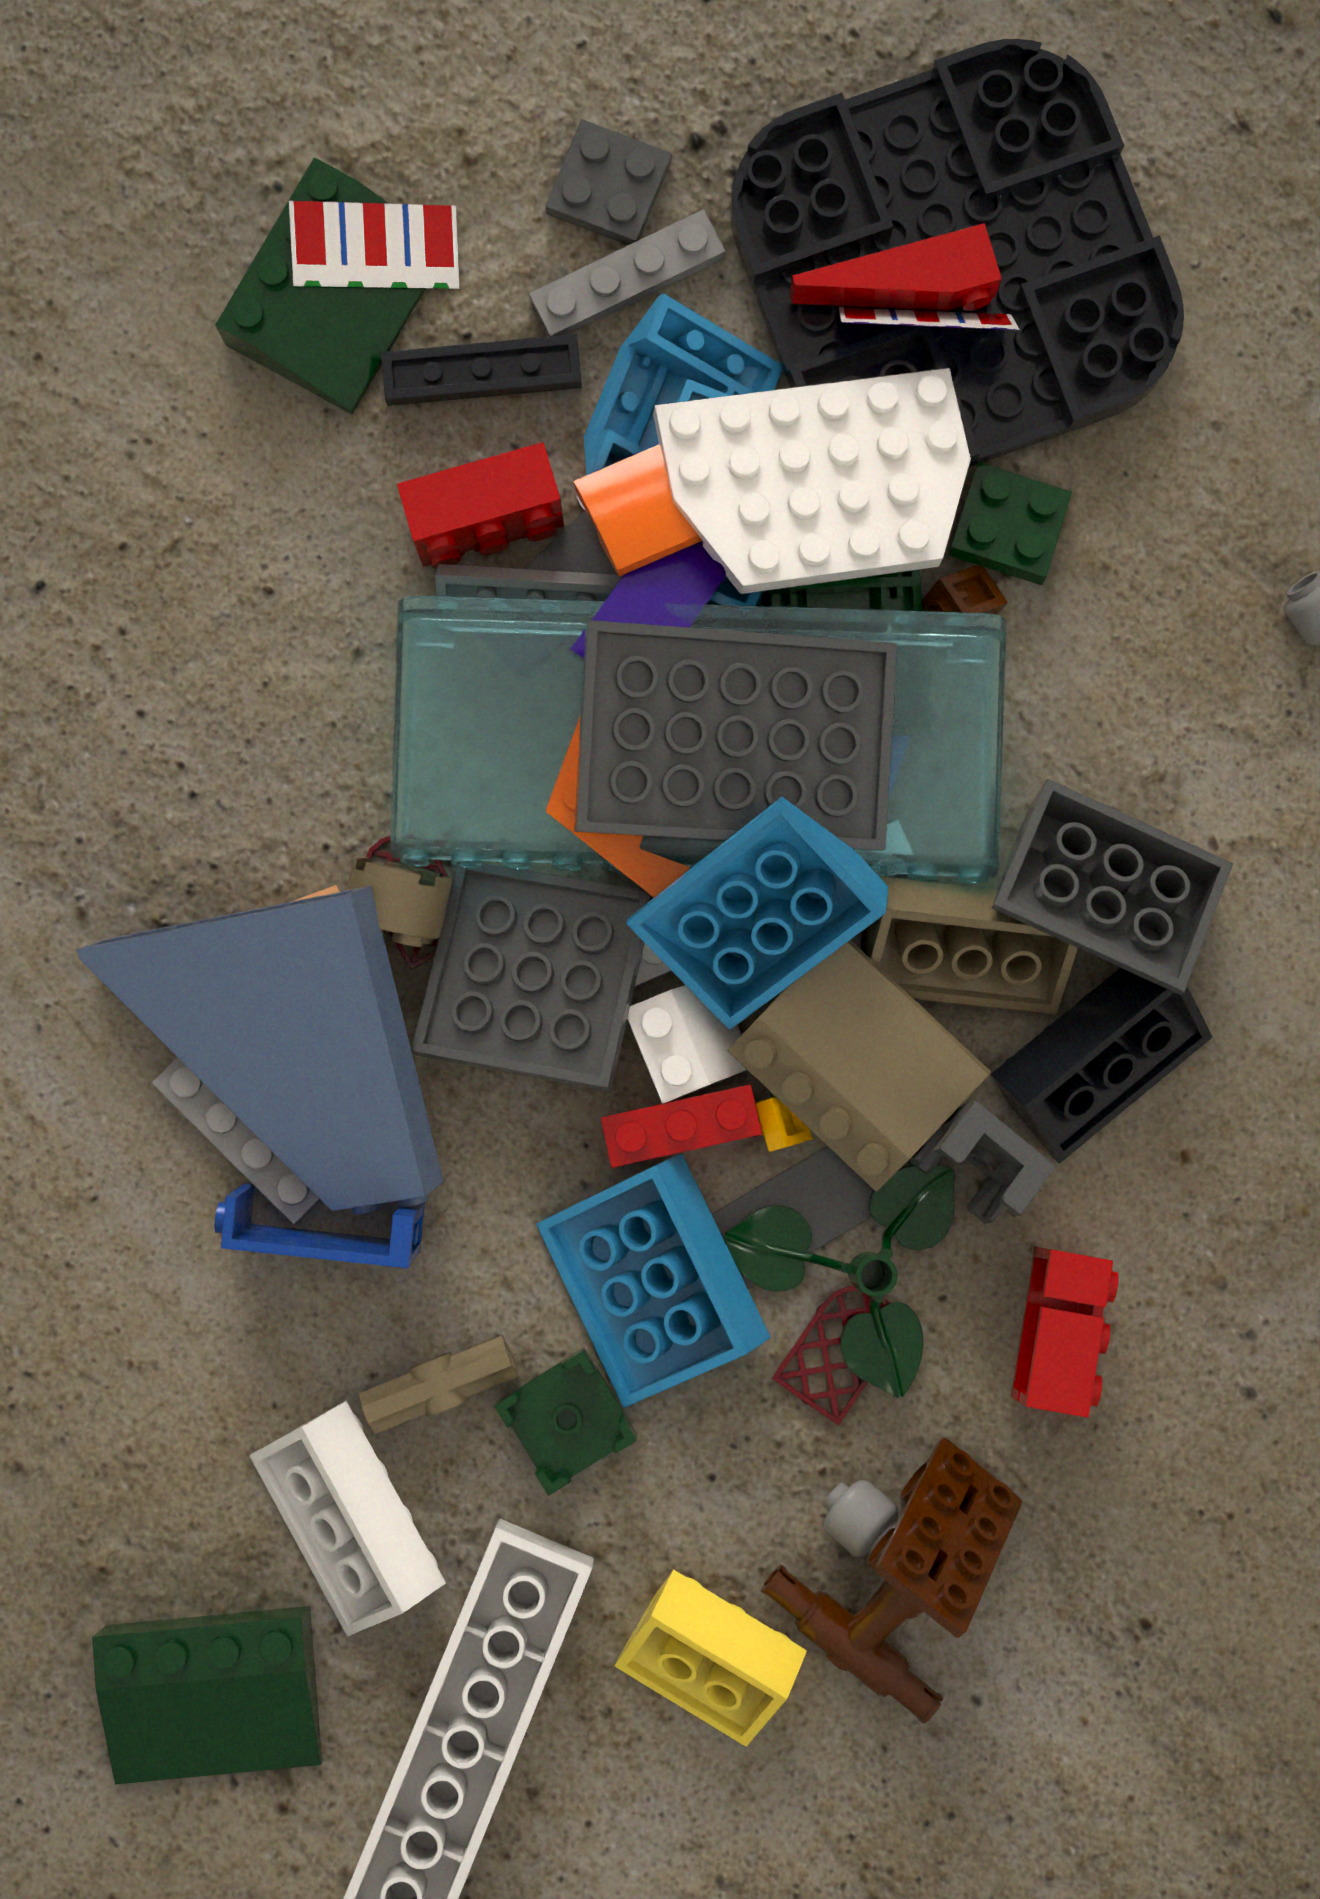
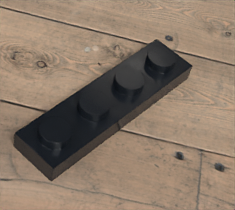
M577 334L381 352L384 395L387 406L582 388Z

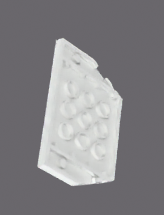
M950 368L655 405L653 417L672 501L703 540V547L713 560L719 562L724 567L726 576L740 594L939 567L944 557L971 459Z

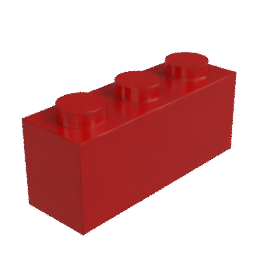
M751 1084L600 1117L611 1168L762 1135Z

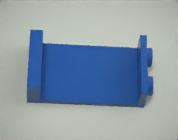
M244 1183L228 1194L225 1202H219L216 1209L214 1229L215 1233L222 1234V1249L409 1268L420 1253L425 1202L411 1207L399 1206L393 1213L390 1238L251 1224L255 1189L252 1183Z

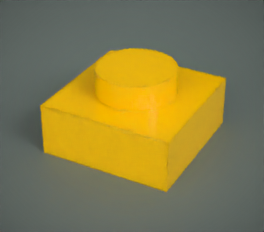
M777 1097L755 1103L761 1132L765 1137L769 1152L813 1139L810 1129Z

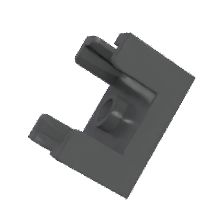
M977 1100L958 1107L908 1160L922 1173L928 1174L934 1169L942 1156H946L955 1164L962 1163L967 1159L987 1175V1180L968 1204V1210L984 1224L992 1223L1005 1206L1008 1208L1007 1212L1012 1217L1022 1215L1056 1167Z

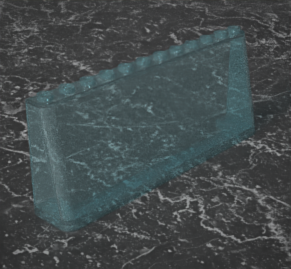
M409 596L398 601L390 853L393 858H400V863L408 866H428L431 859L451 860V865L461 868H476L481 866V861L501 862V866L504 868L515 870L529 869L532 867V863H552V868L556 870L578 871L582 869L583 864L603 865V870L608 872L622 873L545 812L581 714L584 658L570 649L584 631L586 622L592 620L605 601ZM663 603L671 614L691 623L690 628L897 643L886 849L882 851L854 850L878 876L887 877V874H907V879L928 882L936 881L938 875L958 876L959 882L967 884L985 883L988 881V877L996 876L999 871L1006 661L1005 618L987 613ZM643 836L640 849L692 868L725 841Z

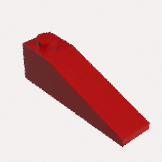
M985 223L792 275L789 295L792 304L943 311L962 307L964 311H972L986 306L992 301V298H995L1002 278Z

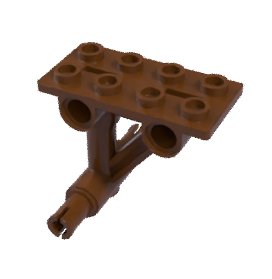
M942 1438L936 1444L930 1458L913 1474L903 1488L900 1499L906 1503V1506L898 1522L880 1539L867 1560V1564L885 1581L864 1608L856 1615H853L828 1593H822L821 1591L814 1593L789 1573L782 1564L770 1574L761 1588L763 1594H767L796 1618L795 1625L797 1630L822 1649L836 1667L849 1671L878 1696H892L922 1723L929 1721L941 1705L940 1702L943 1700V1696L935 1692L908 1670L909 1663L907 1658L884 1639L908 1618H916L923 1612L956 1638H960L966 1633L1022 1505L1021 1498L1013 1493L1006 1484L997 1480L971 1459L965 1451L959 1449L946 1438Z

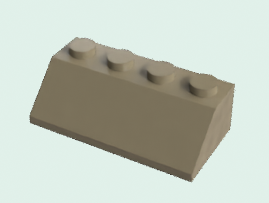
M879 876L888 886L886 913L864 929L863 952L913 999L1057 1015L1076 957L1077 947L992 909L997 889Z

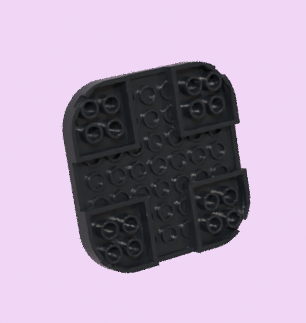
M1002 39L983 43L934 60L933 68L926 72L848 99L844 98L843 93H839L786 112L763 127L748 144L747 152L741 160L737 171H735L732 185L730 215L733 237L789 387L796 388L950 368L971 458L969 467L977 465L978 462L983 463L1113 417L1133 407L1145 398L1162 378L1173 359L1183 331L1184 307L1177 278L1160 235L1153 238L1121 156L1124 143L1101 88L1087 69L1071 56L1067 55L1066 59H1063L1054 53L1040 49L1041 42L1025 39ZM985 223L1002 278L995 298H992V301L986 306L972 311H964L962 307L943 311L792 304L789 295L792 275ZM839 307L1011 314L1020 330L842 323Z

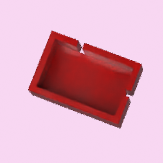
M544 442L397 483L412 539L423 567L432 564L433 568L437 569L438 564L455 565L462 560L461 556L465 555V552L471 550L475 552L480 551L481 555L495 554L509 547L508 542L525 537L528 538V541L544 540L555 535L557 528L564 527L561 499Z
M1035 1246L1011 1398L1019 1401V1403L1026 1407L1089 1418L1090 1406H1098L1102 1391V1376L1096 1375L1098 1355L1106 1354L1110 1340V1324L1104 1323L1103 1311L1107 1302H1114L1119 1281L1118 1272L1112 1271L1113 1260Z

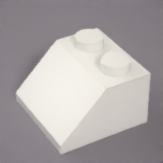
M686 985L671 989L630 1006L627 1021L661 1104L675 1101L748 1071L727 1051L742 1035L738 1024L729 1030Z

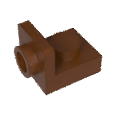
M979 565L939 578L922 599L923 617L942 644L952 641L963 627L999 614L1008 604L986 569Z

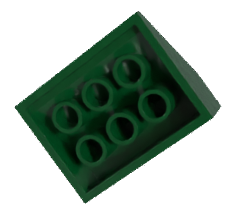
M315 157L289 201L389 204L358 180ZM288 201L215 326L227 347L344 411L353 414L382 365L381 352L390 351L426 288L293 286Z
M310 1606L106 1625L92 1637L96 1694L115 1785L322 1764Z

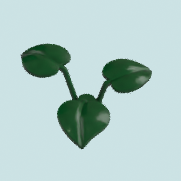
M912 1165L899 1169L877 1192L874 1190L869 1203L870 1215L877 1223L888 1227L882 1235L881 1251L879 1253L862 1252L856 1255L850 1263L806 1252L812 1242L811 1228L799 1212L785 1206L774 1205L756 1210L726 1231L724 1242L738 1270L748 1280L767 1290L786 1291L797 1287L804 1278V1261L847 1273L851 1284L857 1290L871 1296L869 1302L870 1313L855 1314L847 1321L840 1337L842 1358L847 1367L860 1379L886 1391L896 1398H902L910 1388L920 1365L923 1350V1331L919 1318L908 1305L901 1302H891L879 1309V1303L884 1300V1295L891 1292L897 1282V1269L890 1260L893 1255L891 1239L895 1236L896 1240L905 1248L923 1250L937 1245L946 1236L954 1215L955 1171L949 1167L936 1165L930 1173L924 1174Z

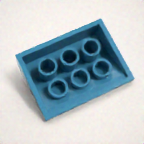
M780 797L627 919L626 924L704 1005L731 1030L886 913L888 886L854 849L785 798Z
M682 1153L536 1223L623 1408L742 1357L771 1338Z

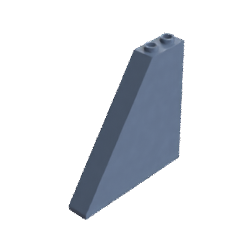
M371 886L104 939L77 949L79 959L332 1211L351 1208L354 1215L378 1210L382 1207V1203L397 1201L400 1207L415 1206L426 1202L429 1199L428 1194L444 1182L383 933L379 928Z

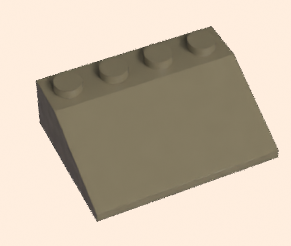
M851 940L789 985L727 1050L876 1192L925 1144L991 1073L985 1065Z

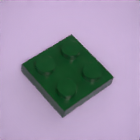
M978 462L948 555L1042 586L1047 577L1072 492Z

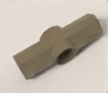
M501 1335L470 1346L468 1349L452 1355L451 1352L417 1364L408 1369L409 1373L361 1391L359 1397L367 1423L370 1425L373 1433L377 1434L407 1423L409 1420L426 1414L427 1417L454 1408L470 1400L468 1396L518 1377V1372L510 1348L504 1336Z

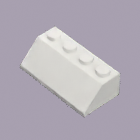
M347 1401L249 1455L347 1636L403 1614L446 1584L438 1569L435 1557L424 1544L413 1524L411 1513L401 1502L388 1478L384 1464L377 1458L363 1432L360 1420L353 1414Z

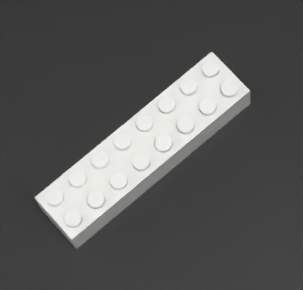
M499 1519L343 1899L459 1898L593 1568V1557Z

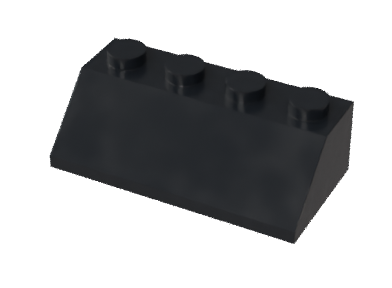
M1120 967L1060 1018L1047 1026L1021 1050L1008 1058L1004 1064L991 1073V1076L1008 1104L1050 1155L1060 1164L1213 1036L1188 986H1186L1185 992L1179 995Z

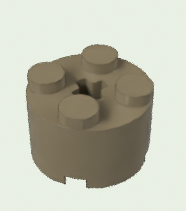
M354 856L346 891L371 886L379 928L382 930V933H386V931L393 932L391 941L414 947H422V944L433 945L434 939H438L441 936L453 878L449 876L440 877V873L390 861H386L383 865L371 863L372 858Z

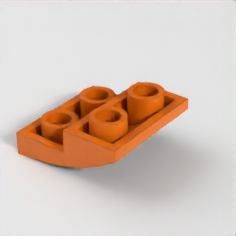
M660 444L573 481L576 493L596 528L599 542L619 577L703 541L672 501Z

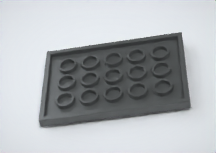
M588 620L585 626L574 832L726 841L780 797H783L852 849L885 850L897 643Z

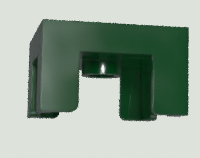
M585 1347L499 1399L494 1406L506 1427L509 1428L511 1426L536 1466L535 1475L548 1496L570 1483L574 1475L614 1451L616 1454L637 1441V1432Z

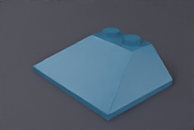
M666 294L659 295L620 347L585 432L586 476L659 445L653 417L655 405L677 403L687 379L731 396L772 391L775 389L782 372L781 364Z

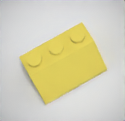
M673 1569L654 1595L614 1667L747 1747L787 1700L807 1650L792 1642L785 1634L774 1631L746 1614L742 1608L726 1602L703 1588L696 1580L685 1577Z

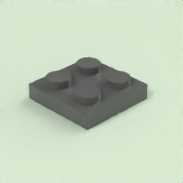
M581 119L546 203V214L630 245L641 238L671 164L672 153Z

